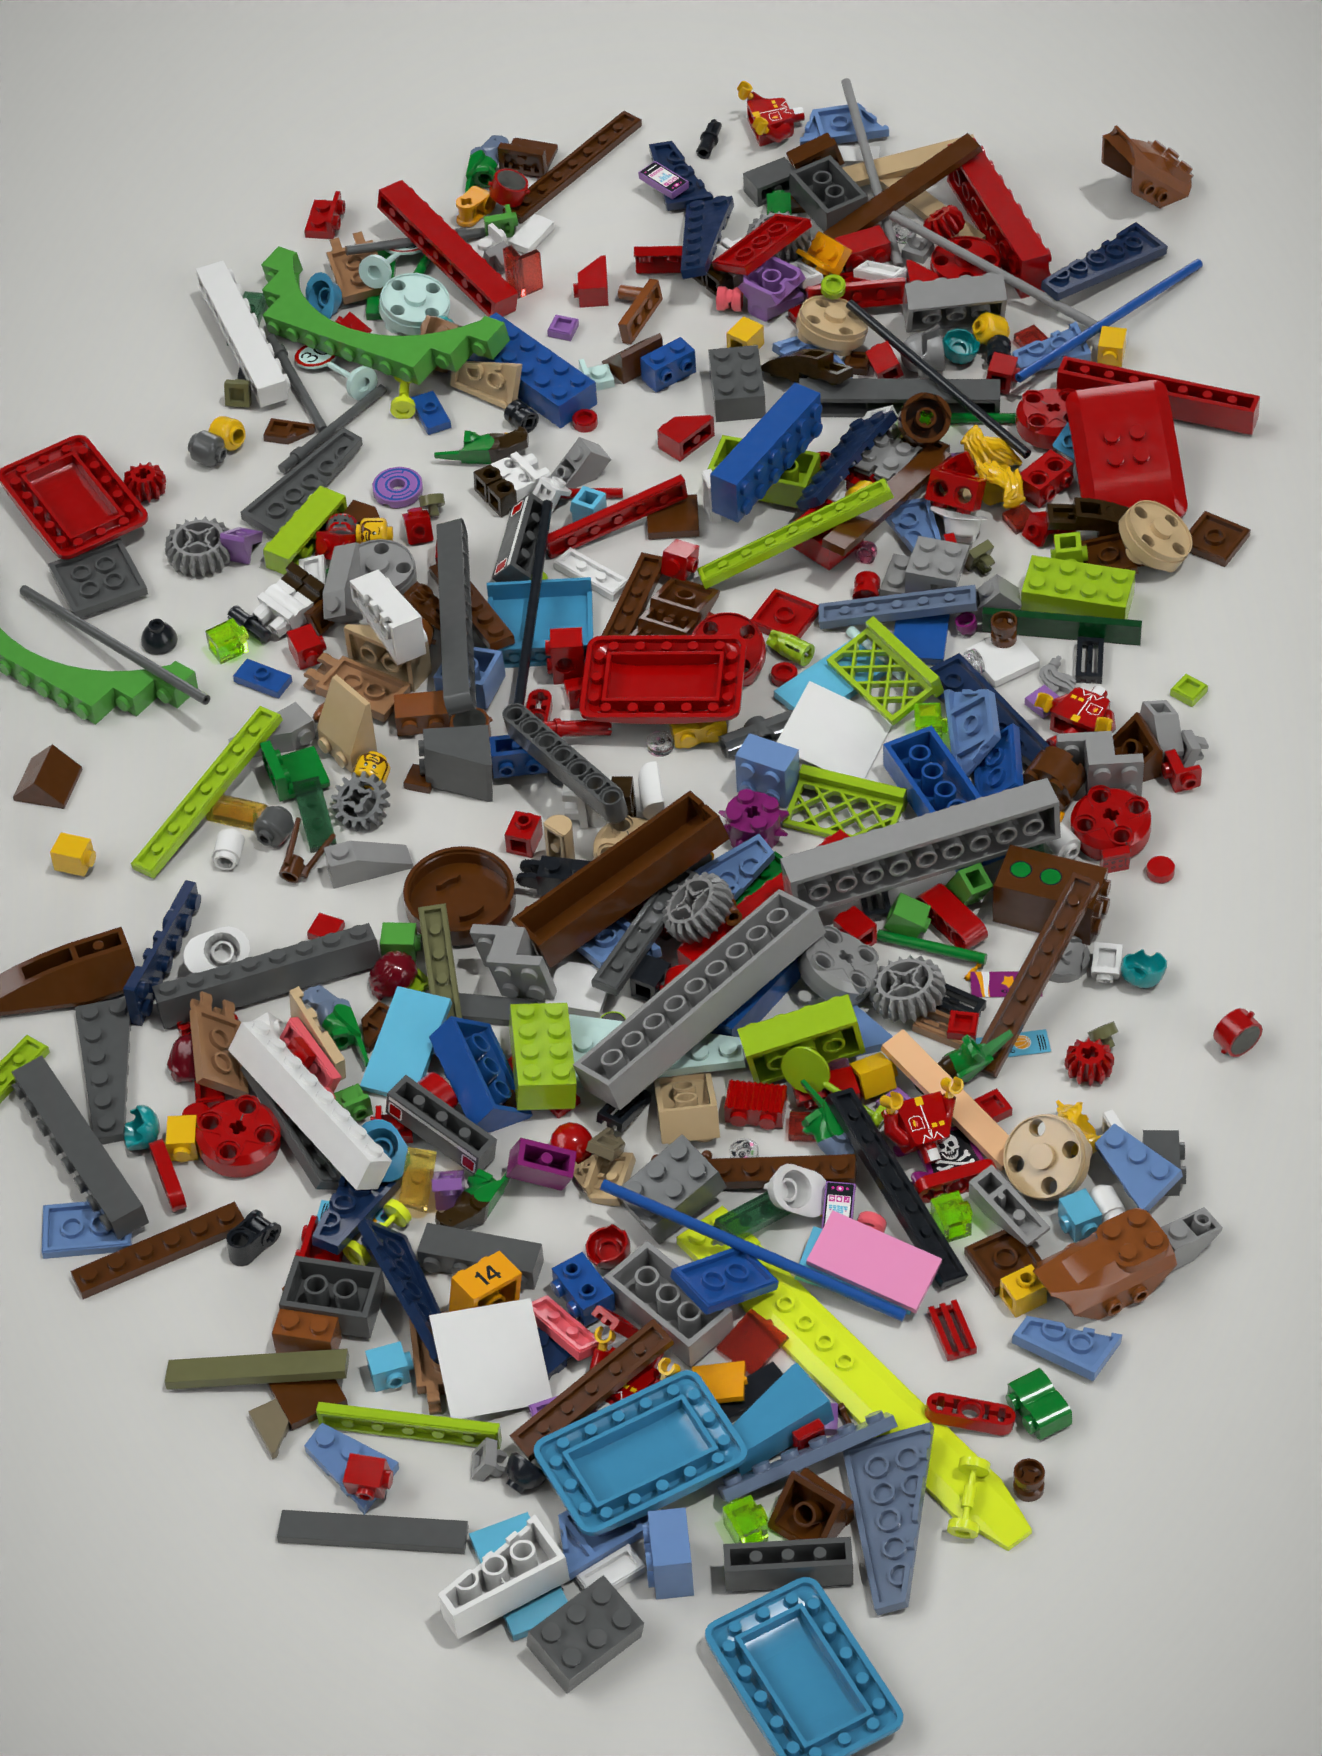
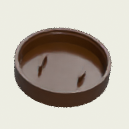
M450 847L429 854L411 869L406 877L403 888L407 918L410 923H416L419 934L422 933L418 907L446 903L452 946L474 944L470 935L473 924L506 926L516 906L514 878L507 864L495 854L476 847Z

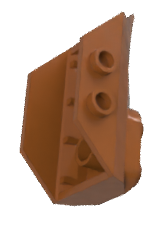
M1117 125L1114 126L1110 133L1102 135L1101 162L1130 179L1132 178L1131 192L1158 208L1165 207L1189 196L1192 187L1191 179L1194 176L1191 173L1193 168L1183 160L1180 162L1178 160L1180 155L1173 149L1168 147L1166 150V147L1157 140L1145 142L1130 139Z
M1133 1208L1099 1225L1097 1231L1077 1243H1071L1063 1250L1035 1263L1037 1267L1033 1272L1051 1297L1062 1300L1074 1316L1100 1320L1108 1315H1116L1122 1308L1133 1303L1144 1301L1177 1266V1261L1167 1235L1151 1214L1144 1209Z

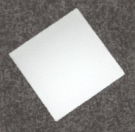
M809 681L777 742L799 749V758L817 767L865 779L892 724L881 714Z
M531 1298L429 1315L451 1418L463 1419L529 1407L528 1405L552 1398Z

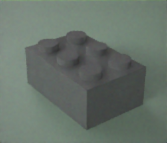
M831 155L789 172L791 196L823 231H826L868 202V195Z
M758 345L708 349L709 372L716 422L762 418L766 414Z
M683 1134L622 1185L624 1188L691 1217L727 1188L719 1172ZM619 1198L626 1210L659 1245L681 1227V1225Z
M294 1256L279 1302V1309L338 1317L341 1334L371 1338L385 1292L382 1269Z
M603 1575L528 1631L526 1646L567 1694L640 1639L644 1622Z

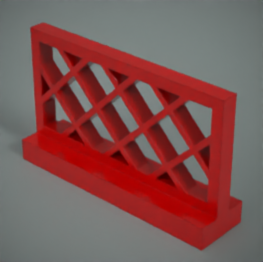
M853 272L840 273L839 275L846 283L842 299L847 301L853 300L862 308L903 304L906 283L904 277L866 280L854 277ZM821 283L807 286L804 289L807 299L823 295L821 293Z

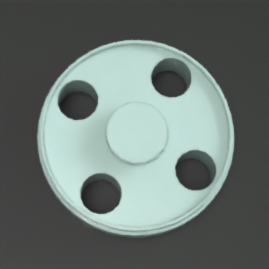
M421 273L397 275L384 285L380 294L379 313L385 322L386 329L391 333L420 335L421 324L427 315L449 317V293L441 282L431 276Z

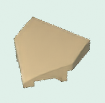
M623 1152L613 1161L594 1154L580 1164L575 1162L573 1176L592 1203L621 1207L622 1203L619 1198L601 1191L600 1187L604 1179L622 1186L630 1179L636 1159L633 1153Z

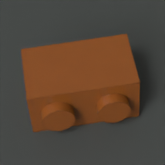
M443 690L394 695L397 736L423 734V729L450 727V715L445 707Z
M279 1309L272 1331L276 1353L339 1349L342 1340L338 1317L287 1309Z

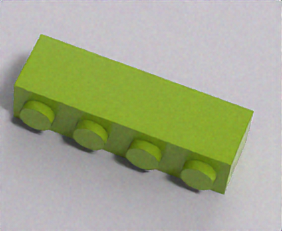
M319 486L313 494H310L307 501L299 510L294 512L292 518L279 529L275 537L266 543L263 549L266 568L285 575L287 573L285 568L292 561L299 565V559L311 557L315 552L316 531H326L327 520L332 515L343 513L346 510V495L323 486Z

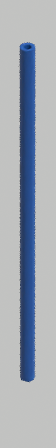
M1196 259L1016 373V381L1019 383L1023 382L1101 332L1102 326L1109 327L1203 266L1202 261Z
M606 1179L601 1184V1191L903 1322L907 1310Z

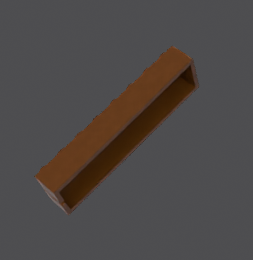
M690 790L511 920L515 927L526 928L537 955L542 956L545 964L552 968L730 838L720 816L707 804L705 805Z

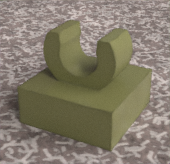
M226 379L224 382L225 406L249 408L252 404L251 381Z
M987 539L969 550L964 567L970 571L977 566L982 575L992 570L990 566L995 564L994 559L990 556L994 549L992 543Z

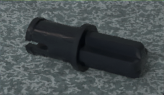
M712 119L708 123L706 130L702 132L700 136L701 142L696 150L698 152L697 156L700 158L708 159L710 157L713 147L719 141L718 134L722 127L721 122Z
M238 605L233 606L228 611L227 618L238 625L244 634H250L262 643L268 642L272 635L271 631L261 625L255 615L246 613Z

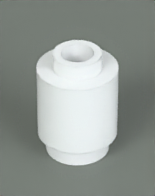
M1060 823L1061 838L1046 842L1045 844L1056 856L1073 859L1080 852L1081 841L1064 823Z
M230 828L221 830L218 833L212 855L214 864L218 868L231 870L239 863L245 842L244 836L239 831Z
M1098 1185L1090 1191L1089 1195L1102 1213V1223L1126 1211L1113 1186Z

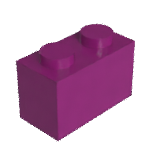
M520 1138L510 1149L506 1177L562 1191L573 1179L577 1151Z

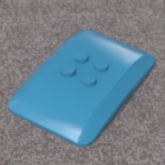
M684 1370L542 1437L534 1445V1456L578 1529L588 1536H596L648 1514L647 1511L658 1510L724 1476L745 1462L747 1459V1447L702 1378L694 1371Z
M798 1578L714 1620L705 1630V1639L710 1650L776 1756H850L895 1733L903 1724L901 1707L821 1585L813 1578Z

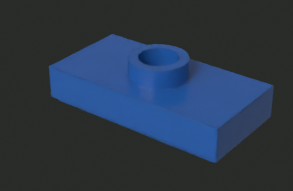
M434 391L411 397L416 404L415 412L428 435L451 428V421Z
M246 659L233 675L234 682L278 699L293 682L292 675L250 659Z

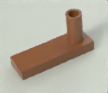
M649 279L643 288L628 285L619 286L618 298L634 301L618 323L623 343H633L663 300L657 279Z

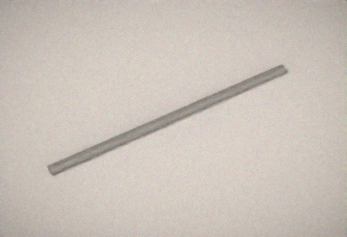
M845 78L841 81L875 197L882 192L881 184L851 81ZM889 215L881 221L885 235L891 242L893 264L903 268V260Z
M896 211L891 213L890 220L987 273H1003L1004 281L1007 284L1089 328L1098 322L1069 305L1054 300L1047 293Z

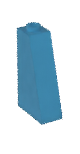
M798 1363L793 1364L733 1424L747 1447V1459L742 1465L735 1468L741 1476L751 1471V1467L755 1464L769 1460L792 1446L793 1431L818 1418L824 1426L834 1420L830 1400Z

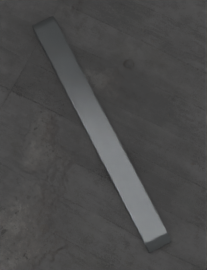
M462 518L436 525L443 698L446 710L450 716L476 709L477 706L469 545L466 525Z

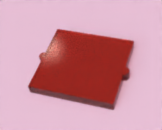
M751 1308L716 1348L732 1362L745 1361L746 1372L750 1375L764 1367L789 1337L775 1327L771 1319L766 1320Z

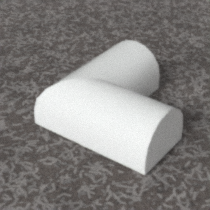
M657 761L644 764L640 769L638 777L640 810L648 820L665 809Z

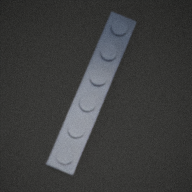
M968 585L820 603L819 626L820 629L862 625L866 624L865 622L873 616L879 622L977 611L976 586Z
M882 1410L872 1412L865 1416V1422L856 1426L854 1423L845 1424L837 1429L838 1434L826 1438V1435L816 1437L808 1442V1447L799 1451L797 1448L789 1449L780 1454L781 1459L772 1463L769 1460L757 1463L751 1467L752 1472L743 1476L740 1473H736L723 1479L724 1484L717 1487L719 1494L726 1502L734 1500L790 1475L791 1471L797 1472L898 1427L895 1418L888 1412L883 1413Z

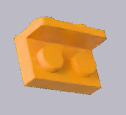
M820 231L817 232L807 252L799 248L796 251L797 254L803 257L801 260L803 263L813 268L817 265L815 270L826 276L829 273L840 275L852 252L848 247Z

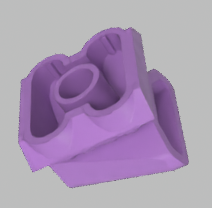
M775 256L771 257L749 275H743V282L738 286L748 299L749 314L765 322L795 307L806 299L805 294L797 288L806 279L801 269Z

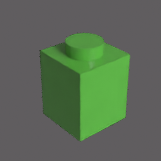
M981 863L959 870L945 885L965 906L981 901L994 887Z
M900 892L890 907L884 929L917 938L920 932L925 934L930 925L931 918L927 916L931 906Z
M383 922L380 938L381 956L387 952L397 950L412 956V959L416 962L417 951H422L423 946L422 934L417 933L416 923Z

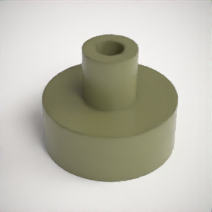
M434 493L419 497L420 507L428 509L430 517L439 516L438 507L445 505L444 494Z
M1112 1021L1087 1033L1091 1041L1095 1042L1101 1039L1102 1045H1109L1112 1048L1115 1044L1111 1035L1119 1031L1115 1022Z

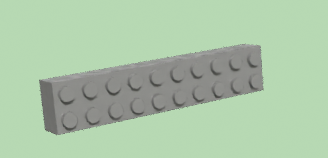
M1048 778L989 796L979 797L966 803L953 805L936 812L926 813L906 821H900L883 828L873 829L869 832L847 837L833 843L820 845L800 853L791 854L780 858L784 892L816 907L817 911H822L1006 855L1010 845L1029 848L1061 838L1059 800Z
M780 889L777 890L573 1064L584 1090L621 1110L826 933L816 907Z

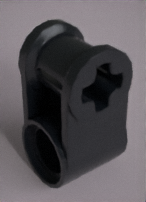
M257 1209L251 1211L242 1222L227 1234L226 1241L230 1261L236 1266H246L252 1263L266 1248L277 1241L281 1233V1225L276 1222L271 1223Z

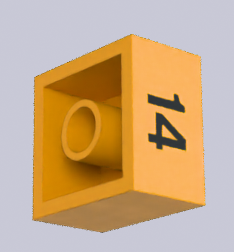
M500 1250L490 1256L483 1257L478 1263L465 1270L458 1271L451 1277L449 1312L519 1300L522 1272Z

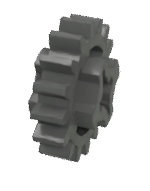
M362 771L359 777L355 772H352L351 780L343 777L344 785L335 786L339 792L338 795H331V798L337 802L331 806V809L337 813L335 815L336 819L342 822L345 827L350 828L352 826L353 829L359 831L362 825L366 830H370L371 822L379 825L377 818L379 816H387L383 808L390 807L391 805L385 800L390 797V793L385 789L387 785L382 780L379 781L375 774L369 777L366 771ZM364 785L371 786L374 788V790H371L370 788L365 789ZM347 812L356 813L357 817L350 816Z

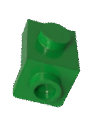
M775 190L767 193V215L769 211L772 213H778V211L786 213L789 211L791 215V193H786L784 190Z

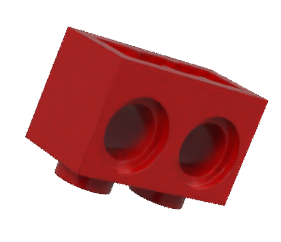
M1050 449L1020 472L1026 501L1038 508L1052 501L1059 492L1072 484L1074 479V463Z
M942 467L933 468L930 472L925 499L932 501L933 506L947 508V505L956 507V512L970 515L971 512L981 508L987 479ZM941 482L947 486L946 495H943L939 490ZM965 488L971 492V500L969 502L963 497Z

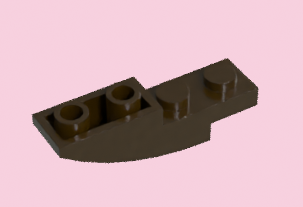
M821 349L791 351L761 365V370L770 373V376L787 378L793 383H799V378L809 377L811 379L828 381L831 385H839L853 377V367L834 362V352Z
M1074 497L1073 504L1047 503L1048 530L1097 531V537L1120 533L1119 520L1129 508L1104 500Z

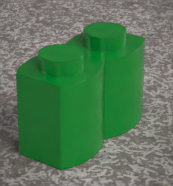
M1037 1368L1007 1384V1404L1014 1412L1018 1411L1022 1416V1423L1029 1434H1034L1039 1440H1042L1072 1425V1411L1062 1395L1055 1390L1052 1382L1042 1369Z

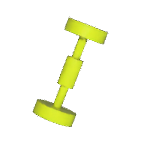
M393 376L396 381L400 382L399 396L391 401V414L398 419H409L415 414L416 408L414 400L409 397V387L412 382H405Z
M390 1199L383 1207L388 1219L384 1223L380 1222L379 1224L388 1227L393 1222L400 1227H405L412 1220V1216L401 1202ZM351 1240L343 1249V1253L352 1264L366 1266L371 1261V1257L366 1250L367 1248L354 1240Z
M963 1456L959 1460V1471L970 1476L968 1484L964 1486L961 1502V1508H963L962 1518H951L948 1521L947 1532L953 1536L965 1539L978 1537L980 1526L978 1523L969 1520L968 1517L970 1510H973L977 1487L974 1486L975 1478L988 1476L991 1463L986 1459L976 1456Z

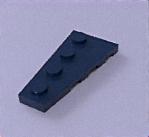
M673 141L649 144L652 162L660 163L689 181V188L674 199L662 193L667 211L686 208L687 204L696 200L708 201L714 199L711 192H707L705 189V184L702 180L695 176L691 165H687L685 157Z
M342 1175L339 1180V1187L336 1193L332 1194L329 1200V1207L327 1211H324L312 1235V1245L339 1255L360 1232L357 1225L364 1218L371 1220L400 1188V1179L393 1182H381L378 1189L356 1190Z

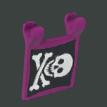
M956 1126L951 1127L950 1137L936 1145L941 1156L940 1161L925 1165L920 1150L917 1151L926 1172L917 1171L912 1173L911 1183L914 1186V1183L925 1175L984 1158L980 1150ZM895 1144L893 1151L897 1157L907 1155Z

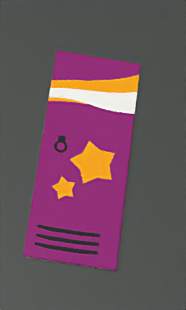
M1019 971L971 972V994L977 997H1005Z

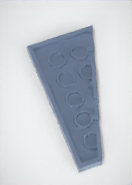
M932 1422L872 1438L843 1451L874 1610L877 1615L909 1606L934 1434Z

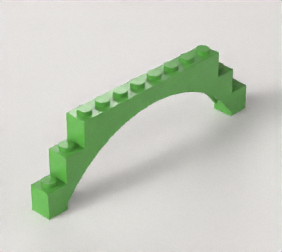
M278 246L261 264L265 279L268 281L262 291L266 304L269 307L263 314L269 333L284 337L292 342L301 343L312 349L321 350L329 355L338 356L349 362H355L375 369L386 375L395 376L405 382L420 385L436 366L457 372L473 353L493 360L510 341L505 323L487 316L462 327L423 335L391 336L350 329L319 313L304 297L300 289L299 275L303 268L297 252Z
M0 628V671L6 676L9 675L15 678L23 686H29L36 690L41 696L48 697L57 702L60 707L73 711L81 719H87L95 725L116 706L122 711H128L137 717L157 698L177 709L190 698L187 694L145 669L131 671L92 670L46 659L21 646ZM174 661L171 665L161 666L198 689L196 674L192 669L177 661Z

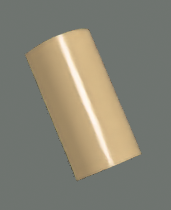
M564 815L549 817L543 822L547 856L575 859L571 820Z

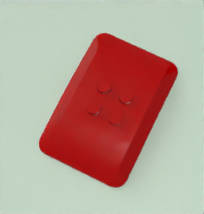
M1148 380L1071 392L1066 398V411L1081 498L1104 500L1128 508L1139 501L1150 500L1165 505L1182 518L1187 512L1188 503L1166 385L1159 380Z
M84 435L71 436L0 469V484L32 528L58 558L71 559L142 527L148 521L146 509L89 438Z
M738 635L596 636L587 645L579 704L580 715L590 721L627 724H689L732 720L739 715L741 710L747 650L746 641Z

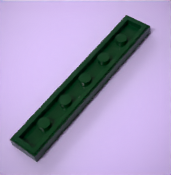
M983 607L982 632L991 633V618L995 613L1008 611L1017 617V635L1077 640V637L1104 638V643L1137 646L1141 644V620Z

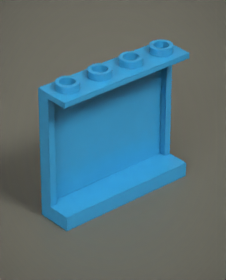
M591 577L542 580L530 667L547 666V658H551V656H546L545 640H550V629L582 627L584 658H586L588 642L593 638ZM531 580L487 583L488 603L513 633L515 639L514 644L498 650L502 651L505 668L519 667Z

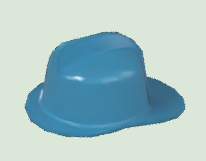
M315 273L310 277L305 291L306 299L319 313L331 319L332 315L338 311L341 305V289L325 273Z
M373 1119L364 1123L362 1127L367 1131V1134L376 1144L383 1148L384 1153L392 1160L382 1182H393L400 1179L407 1173L411 1165L410 1150L400 1133L390 1122L383 1119Z

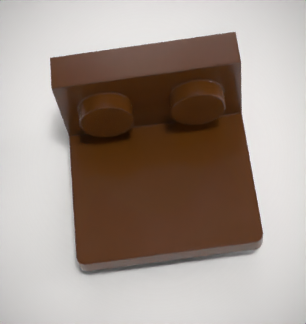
M825 133L786 152L791 165L795 169H799L829 155L839 165L845 164L835 139L831 138L829 133Z
M513 138L511 144L500 142L498 146L499 169H512L521 174L542 177L547 173L558 151V145L522 138Z
M417 581L402 596L425 620L441 631L439 598L433 594L430 587Z

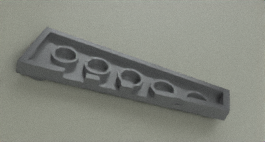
M344 427L244 508L240 512L242 520L274 538L279 529L292 518L294 512L299 510L307 501L309 495L313 494L319 486L326 487L363 445L362 437Z
M125 997L75 1007L93 1132L102 1145L125 1140L124 1127L127 1111V1075H129L128 1057L130 1053L129 1039L131 1031V1020Z

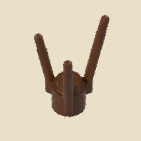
M299 817L295 820L286 857L279 871V876L291 883H298L301 877H308L312 867L323 855L324 847L330 846L336 837L334 833L331 834L305 866L303 864L304 859L293 854L301 822Z

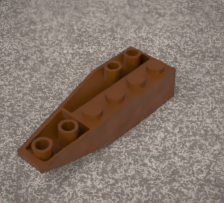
M122 927L67 943L39 954L1 973L0 1016L76 1007L124 994L123 988L136 966Z

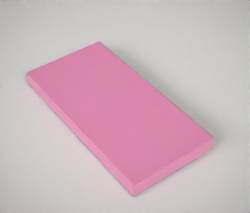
M832 1210L806 1260V1265L913 1313H917L942 1263V1258Z

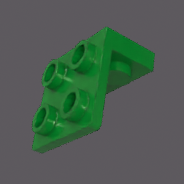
M270 740L260 743L263 765L279 802L330 786V780L314 746L281 756L279 749L274 750Z

